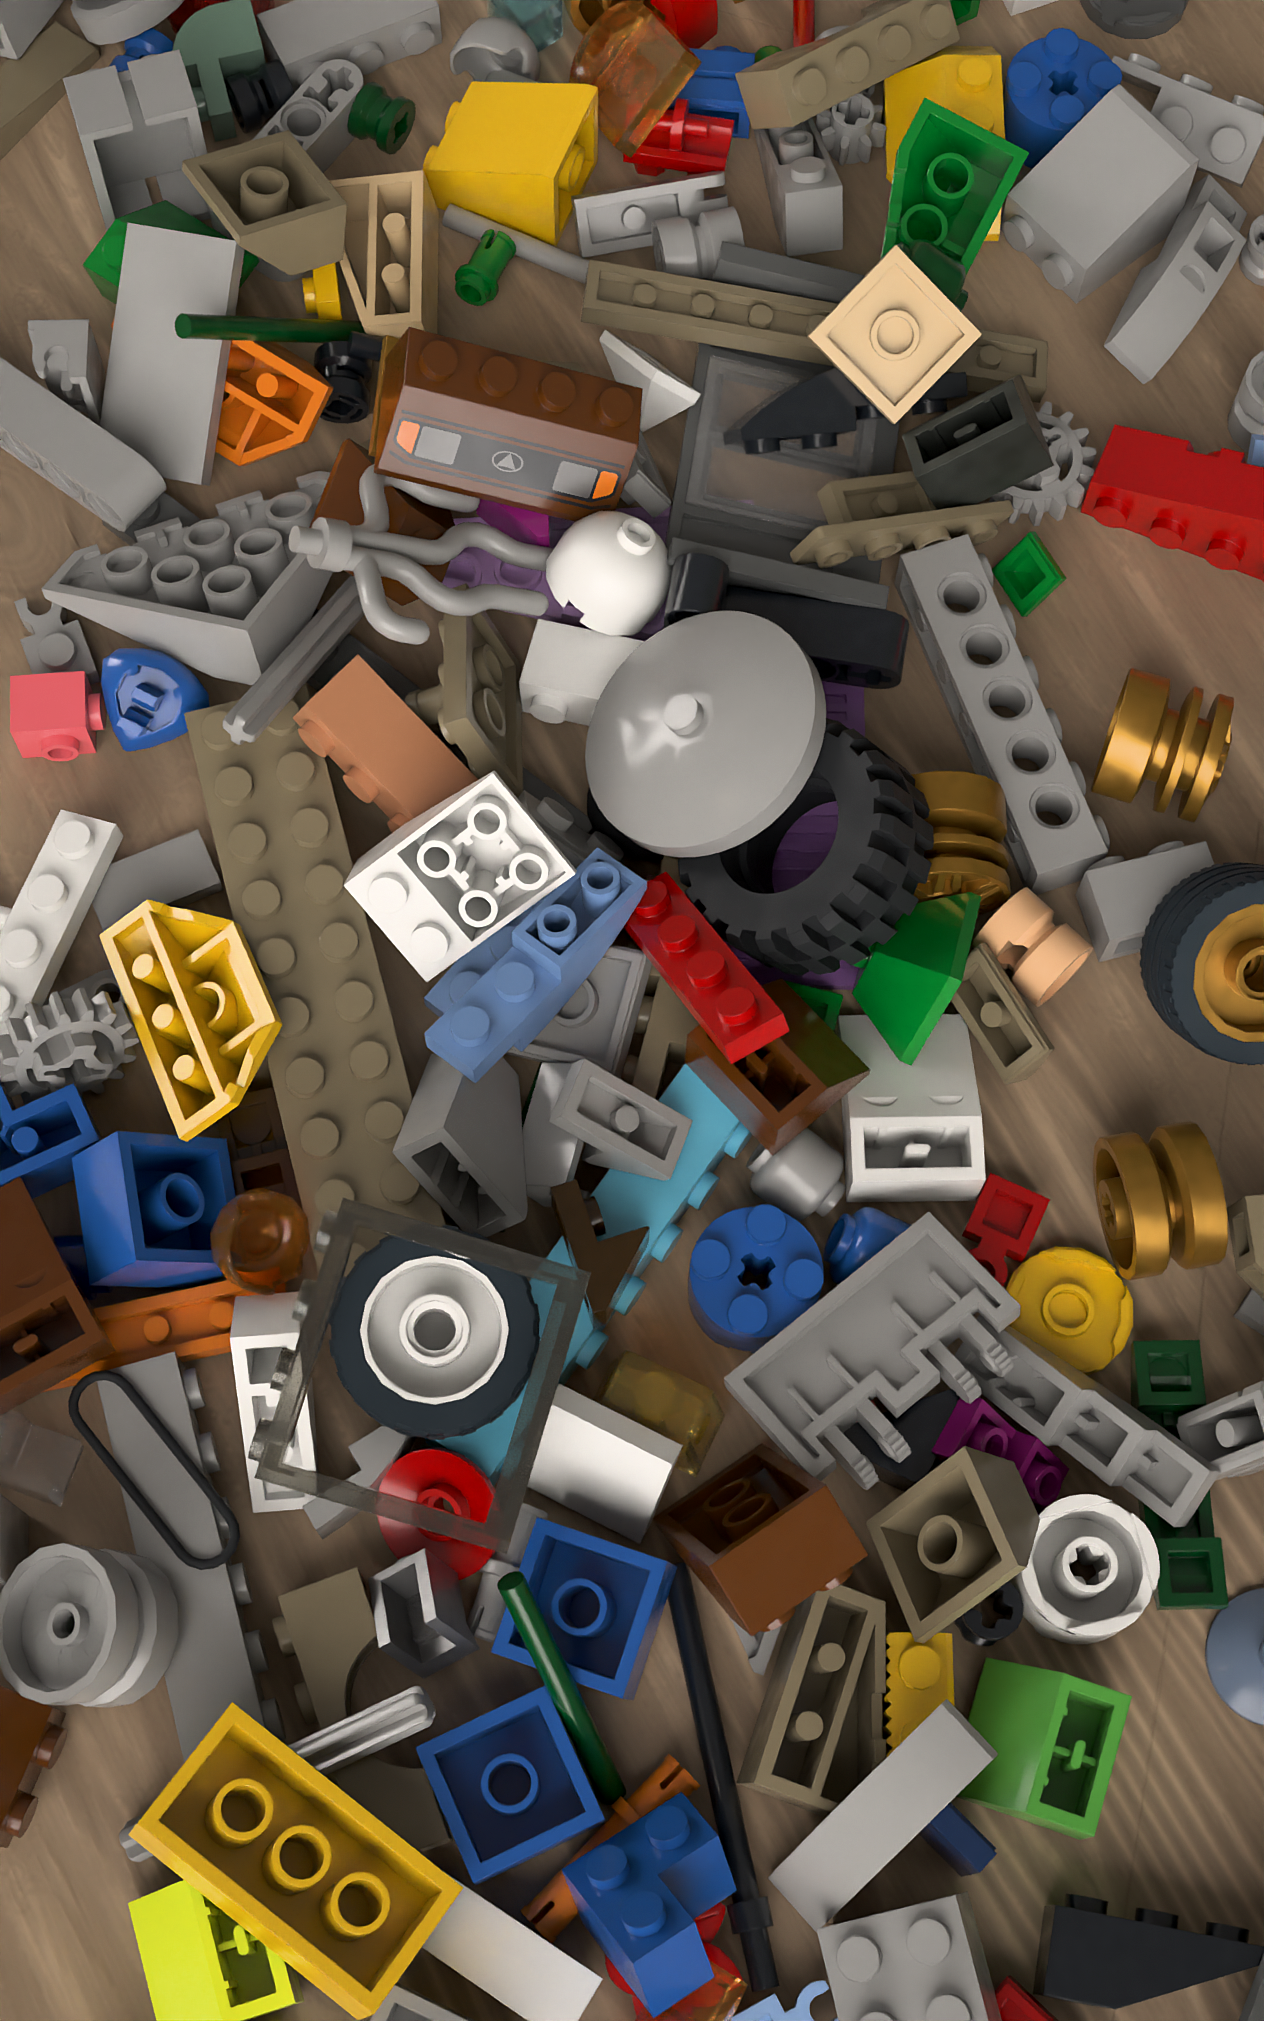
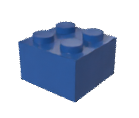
M116 1131L72 1157L90 1285L193 1288L207 1285L246 1265L227 1139L193 1137L186 1142L179 1139L178 1135Z
M537 1517L519 1571L524 1574L574 1681L622 1699L634 1700L677 1566L668 1561ZM506 1606L491 1652L536 1668Z
M545 1685L415 1747L472 1882L475 1885L496 1877L605 1823L602 1811Z

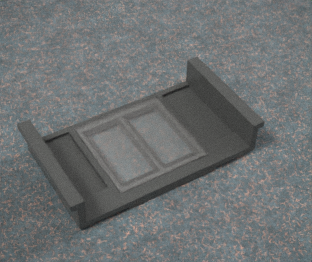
M722 241L711 281L839 304L865 275ZM698 343L691 387L701 395L695 405L687 410L665 537V546L668 550L667 564L671 565L673 570L676 557L682 554H706L714 556L728 565V586L886 610L890 586L879 584L882 559L870 561L867 555L851 557L847 561L833 567L820 568L817 562L802 565L793 564L790 552L815 528L829 525L817 495L828 482L893 473L900 419L895 424H892L887 418L856 421L857 431L838 435V446L802 450L801 439L781 440V451L745 455L744 444L724 446L723 433L745 413L771 395L798 381L836 367Z

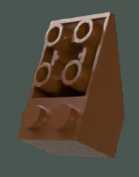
M21 1177L0 1187L1 1416L116 1351Z

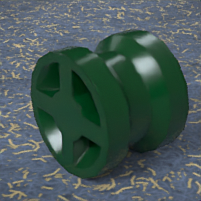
M368 82L357 94L348 117V132L359 140L370 138L376 141L377 147L381 151L389 155L395 154L401 149L411 132L416 114L415 103L404 96L393 98L387 94L386 89L376 82Z

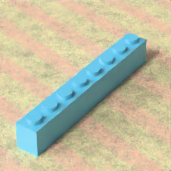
M686 1064L683 1065L658 1100L693 1120L671 1179L663 1181L610 1168L591 1194V1196L596 1198L606 1229L605 1235L596 1237L597 1241L638 1228L650 1227L647 1248L608 1322L616 1311L624 1316L630 1312L647 1284L640 1279V1276L653 1258L661 1263L667 1259L682 1236L683 1229L677 1226L690 1205L697 1210L704 1206L720 1180L718 1176L713 1174L726 1154L735 1159L752 1136V1133ZM562 1236L529 1281L532 1287L531 1294L534 1303L538 1305L540 1343L533 1371L524 1390L517 1400L504 1411L503 1415L491 1424L488 1423L480 1427L476 1432L464 1436L448 1437L444 1440H429L425 1438L426 1443L431 1447L450 1449L473 1461L486 1474L493 1487L501 1475L511 1480L528 1458L532 1445L527 1443L526 1439L540 1419L542 1420L547 1403L558 1384L564 1386L578 1365L588 1370L599 1357L609 1339V1336L602 1332L606 1325L594 1329L592 1327Z

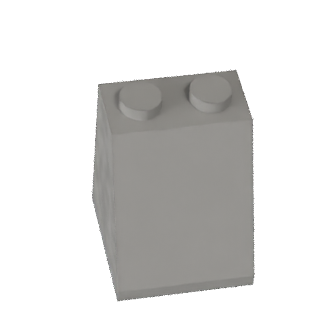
M1118 84L1008 193L1000 230L1015 250L1024 252L1042 270L1044 277L1051 286L1058 290H1063L1077 304L1168 237L1180 211L1184 208L1199 159L1127 90Z

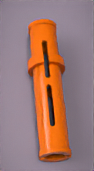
M668 1753L660 1766L626 1801L621 1796L611 1806L616 1812L564 1867L680 1792L687 1798L701 1785ZM562 1869L527 1906L524 1905L520 1910L527 1920L535 1925L534 1927L551 1944L578 1914Z

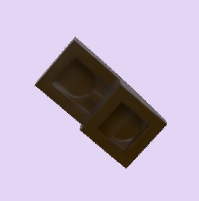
M274 1087L245 1093L236 1108L216 1121L220 1138L227 1139L241 1227L303 1212Z

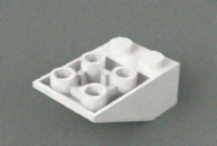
M494 770L408 821L358 858L344 887L421 977L428 982L574 876L577 870Z
M942 1014L918 1056L910 1066L898 1060L867 1015H839V1038L870 1069V1074L841 1098L846 1202L976 1201L986 1180L983 1125L968 1027L960 1014Z

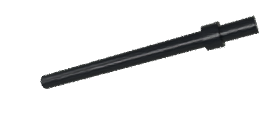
M686 1562L673 1564L677 1566V1570L667 1598L718 1836L737 1891L731 1894L733 1904L726 1905L732 1935L740 1934L751 1990L756 1992L780 1986L767 1927L774 1926L768 1896L760 1897L689 1566Z

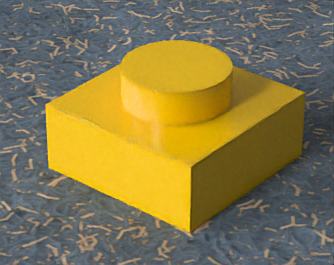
M336 262L312 269L313 277L302 278L306 313H318V319L343 320Z

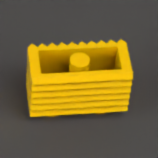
M890 1632L886 1636V1693L882 1694V1710L884 1711L882 1713V1724L884 1725L882 1727V1737L886 1739V1758L942 1702L948 1699L954 1706L952 1633H937L925 1643L916 1642L911 1632Z

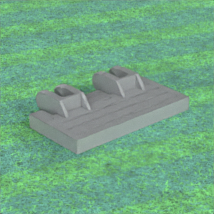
M927 1212L724 1377L725 1388L793 1464L822 1481L837 1468V1461L859 1486L868 1490L879 1480L875 1468L869 1459L861 1454L843 1433L858 1422L888 1457H891L898 1463L903 1461L911 1454V1448L903 1436L871 1400L877 1397L898 1418L940 1383L941 1377L962 1400L971 1404L982 1394L981 1388L974 1375L964 1368L960 1361L946 1347L959 1337L990 1371L997 1374L998 1377H1003L1014 1367L1010 1359L1011 1357L973 1315L978 1312L1000 1333L1020 1316L1021 1305L930 1212Z

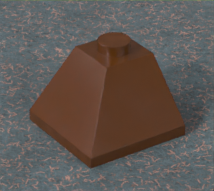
M350 438L343 441L309 528L319 517L343 520L349 523V525L355 526L364 522V511L359 495V480L366 468L375 464V457L368 455L369 451ZM392 486L384 487L389 509V530L387 532L436 540L449 528L455 526L449 509L425 504L401 489ZM450 561L441 565H419L424 567L442 583ZM344 570L350 575L354 576L353 571ZM381 576L385 596L399 605L404 606L420 599L399 581Z

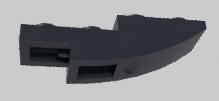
M836 367L798 381L771 395L752 408L723 433L724 446L744 444L745 455L781 451V440L801 439L802 450L838 446V435L857 431L856 421L886 417ZM966 372L943 374L912 406V416L947 412L948 401L967 397Z

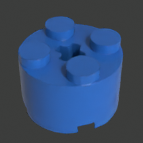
M1054 29L1046 37L1024 46L1014 56L1009 65L1003 89L1005 140L1029 152L1023 165L1033 169L1111 89L1121 84V69L1112 62L1104 51L1094 44L1078 38L1077 34L1070 29Z
M771 1204L744 1207L727 1212L714 1220L703 1231L691 1254L688 1276V1302L695 1321L701 1330L715 1343L727 1348L731 1347L755 1353L818 1302L824 1282V1268L820 1250L812 1235L800 1222ZM750 1271L755 1276L765 1275L767 1277L765 1289L761 1290L755 1283L744 1287L742 1285L744 1273Z

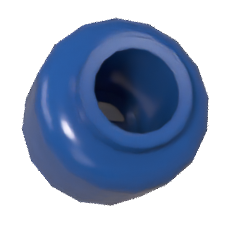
M862 1207L852 1215L842 1214L828 1236L823 1253L824 1261L830 1263V1274L833 1282L839 1285L908 1229L911 1224L872 1207Z

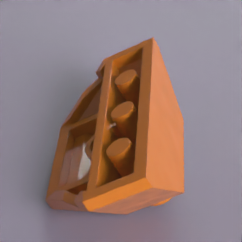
M231 340L215 452L238 466H247L308 442L333 391V387L308 361L276 342Z

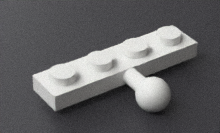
M60 810L13 908L0 906V1035L9 1034L5 1024L9 1017L24 1019L28 1016L25 1004L33 1002L40 1007L43 1006L124 837L117 824Z

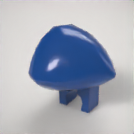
M119 648L103 659L101 686L106 710L113 731L123 750L127 752L151 748L187 733L188 729L184 713L210 707L209 694L196 675L182 662L161 651L145 648Z

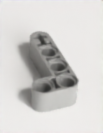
M333 59L321 64L253 140L289 130L321 172L324 173L355 138L348 132L347 124L352 104L364 86V78L360 68L353 62L345 59ZM208 205L213 229L230 240H235ZM259 257L260 262L255 267V270L278 282H290L299 279L306 273L303 272L290 276Z

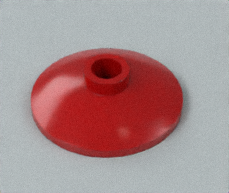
M441 1447L416 1449L393 1463L381 1481L376 1507L378 1523L386 1544L398 1560L425 1548L455 1570L458 1574V1580H462L479 1571L495 1554L501 1539L503 1523L499 1498L486 1474L464 1455ZM443 1498L452 1505L455 1516L450 1515L445 1510Z

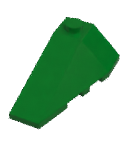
M924 98L896 153L881 259L893 246L900 242L908 245L916 239H927L960 260L964 265L967 275L1029 152Z

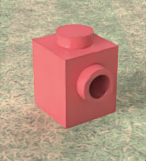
M85 671L10 676V733L22 758L44 757L52 761H69L77 758L79 754L96 753V730H105L106 710L103 694L93 693Z

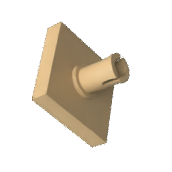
M895 245L818 324L807 338L892 424H895L982 333Z

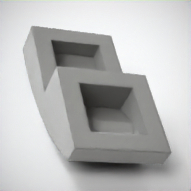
M383 1425L348 1446L361 1471L302 1506L322 1540L344 1526L378 1495L381 1481L393 1463L409 1453L417 1437L397 1433Z

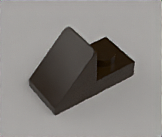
M577 1179L551 1187V1201L594 1329L607 1324L647 1248L650 1227L638 1228L597 1241L596 1237L606 1234L601 1211L595 1196L583 1199Z

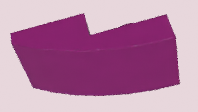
M959 1398L931 1451L943 1462L964 1446L1013 1461L1038 1515L1056 1500L1060 1493L1062 1482L1069 1471V1468L1038 1438L1016 1431L981 1398H976L971 1404Z

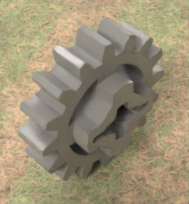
M1047 401L1041 407L1040 412L1035 411L1054 466L990 497L989 502L1011 501L1014 513L1008 517V521L1012 524L1017 522L1021 513L1029 514L1033 526H1040L1044 512H1049L1057 521L1062 520L1067 505L1078 508L1081 505L1085 490H1088L1095 472L1092 466L1096 456V448L1085 447L1089 435L1088 429L1079 428L1072 430L1070 424L1074 414L1068 411L1059 418L1051 415L1052 403ZM1067 463L1068 475L1060 481L1058 477L1061 467Z
M78 988L71 999H62L58 991L52 992L49 997V1004L43 1007L33 1002L25 1004L28 1016L24 1019L9 1017L5 1021L9 1034L0 1035V1080L4 1083L10 1097L21 1094L24 1105L72 1083L75 1084L81 1096L82 1092L89 1089L97 1094H102L105 1092L104 1080H107V1078L122 1079L125 1076L120 1063L135 1061L137 1057L133 1045L139 1043V1038L124 1004L121 1001L112 1003L108 992L105 991L100 992L89 1000L85 988Z

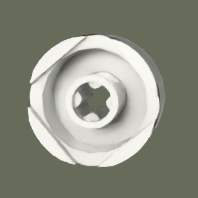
M1079 1494L1062 1498L1046 1507L1039 1514L1040 1523L1027 1568L1010 1579L1009 1582L1020 1593L1024 1604L1023 1616L1041 1636L1069 1644L1096 1643L1123 1630L1135 1622L1144 1612L1158 1583L1160 1562L1158 1550L1149 1529L1136 1515L1130 1514L1122 1507L1111 1502L1112 1500L1092 1494ZM1077 1555L1082 1565L1093 1564L1096 1570V1575L1087 1581V1585L1083 1577H1074L1070 1570V1565L1077 1560Z

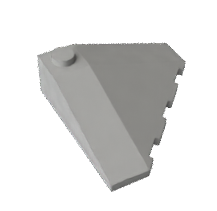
M315 471L297 477L299 489L295 490V492L280 494L271 500H263L262 494L258 490L215 504L219 516L213 519L201 520L190 527H182L179 517L134 531L138 543L133 544V546L117 548L108 554L101 555L97 544L74 551L41 588L44 597L156 651L172 656L180 662L214 678L253 685L310 622L333 573L312 568L307 560V554L292 552L289 549L291 529L294 526L309 528L330 473Z

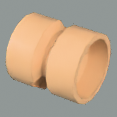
M1025 887L1013 895L995 912L979 931L971 946L975 949L981 943H987L1002 968H1009L1012 971L1011 982L1036 1007H1039L1059 991L1090 956L1093 947L1067 923L1055 926L1052 923L1054 911L1028 887Z

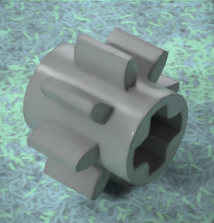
M862 92L832 106L830 111L825 110L817 114L816 128L820 133L825 148L841 166L860 161L866 164L870 160L871 146L883 147L886 126L881 124L883 107L882 105L873 106L872 102Z

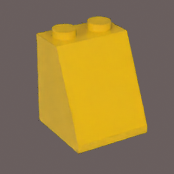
M471 81L462 101H454L448 111L445 122V134L439 146L432 145L424 160L422 170L425 173L437 208L446 211L449 204H453L557 247L573 214L571 196L583 193L598 162V87L589 84Z

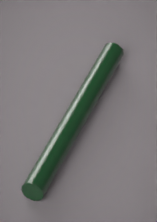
M187 313L179 314L175 320L176 334L182 339L324 344L332 341H348L351 331L366 334L360 321Z
M520 1571L507 1573L498 1581V1590L601 1802L605 1805H612L620 1796L624 1798L626 1787L524 1574Z

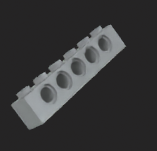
M966 534L900 555L894 585L975 774L986 776L999 783L1005 793L1007 833L1004 837V842L1024 888L1028 887L1033 893L1038 895L1081 881L1085 871H1088L1092 864L1105 859L1110 848V839L1104 821L1099 815L1092 816L1084 798L1086 784L1079 765L1075 761L1068 762L1061 746L1062 729L1059 719L1052 708L1045 709L1038 694L1039 678L1036 667L1029 656L1022 657L1015 641L1016 626L1013 615L1006 604L999 605L993 592L994 579L990 563L985 554L976 553L969 535ZM952 603L961 604L967 607L970 612H954L947 605ZM974 654L984 655L993 664L980 665L973 662L968 656ZM991 707H1007L1016 716L1012 718L1000 717L992 711ZM1018 758L1029 759L1035 762L1040 770L1025 771L1019 768L1013 760ZM1042 811L1052 812L1058 815L1064 824L1058 826L1048 825L1042 822L1036 813Z

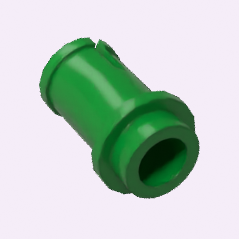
M493 229L486 230L480 238V243L468 264L461 265L455 273V291L468 304L482 306L486 302L493 300L499 292L497 282L508 262L516 253L514 241L501 231H498L491 245L495 233Z

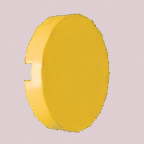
M1055 1246L1030 1257L1013 1272L1005 1289L1021 1305L1020 1316L1008 1326L1046 1348L1087 1376L1102 1371L1124 1349L1133 1328V1299L1127 1285L1124 1287L1122 1280L1116 1275L1115 1272L1117 1270L1105 1258L1077 1247Z

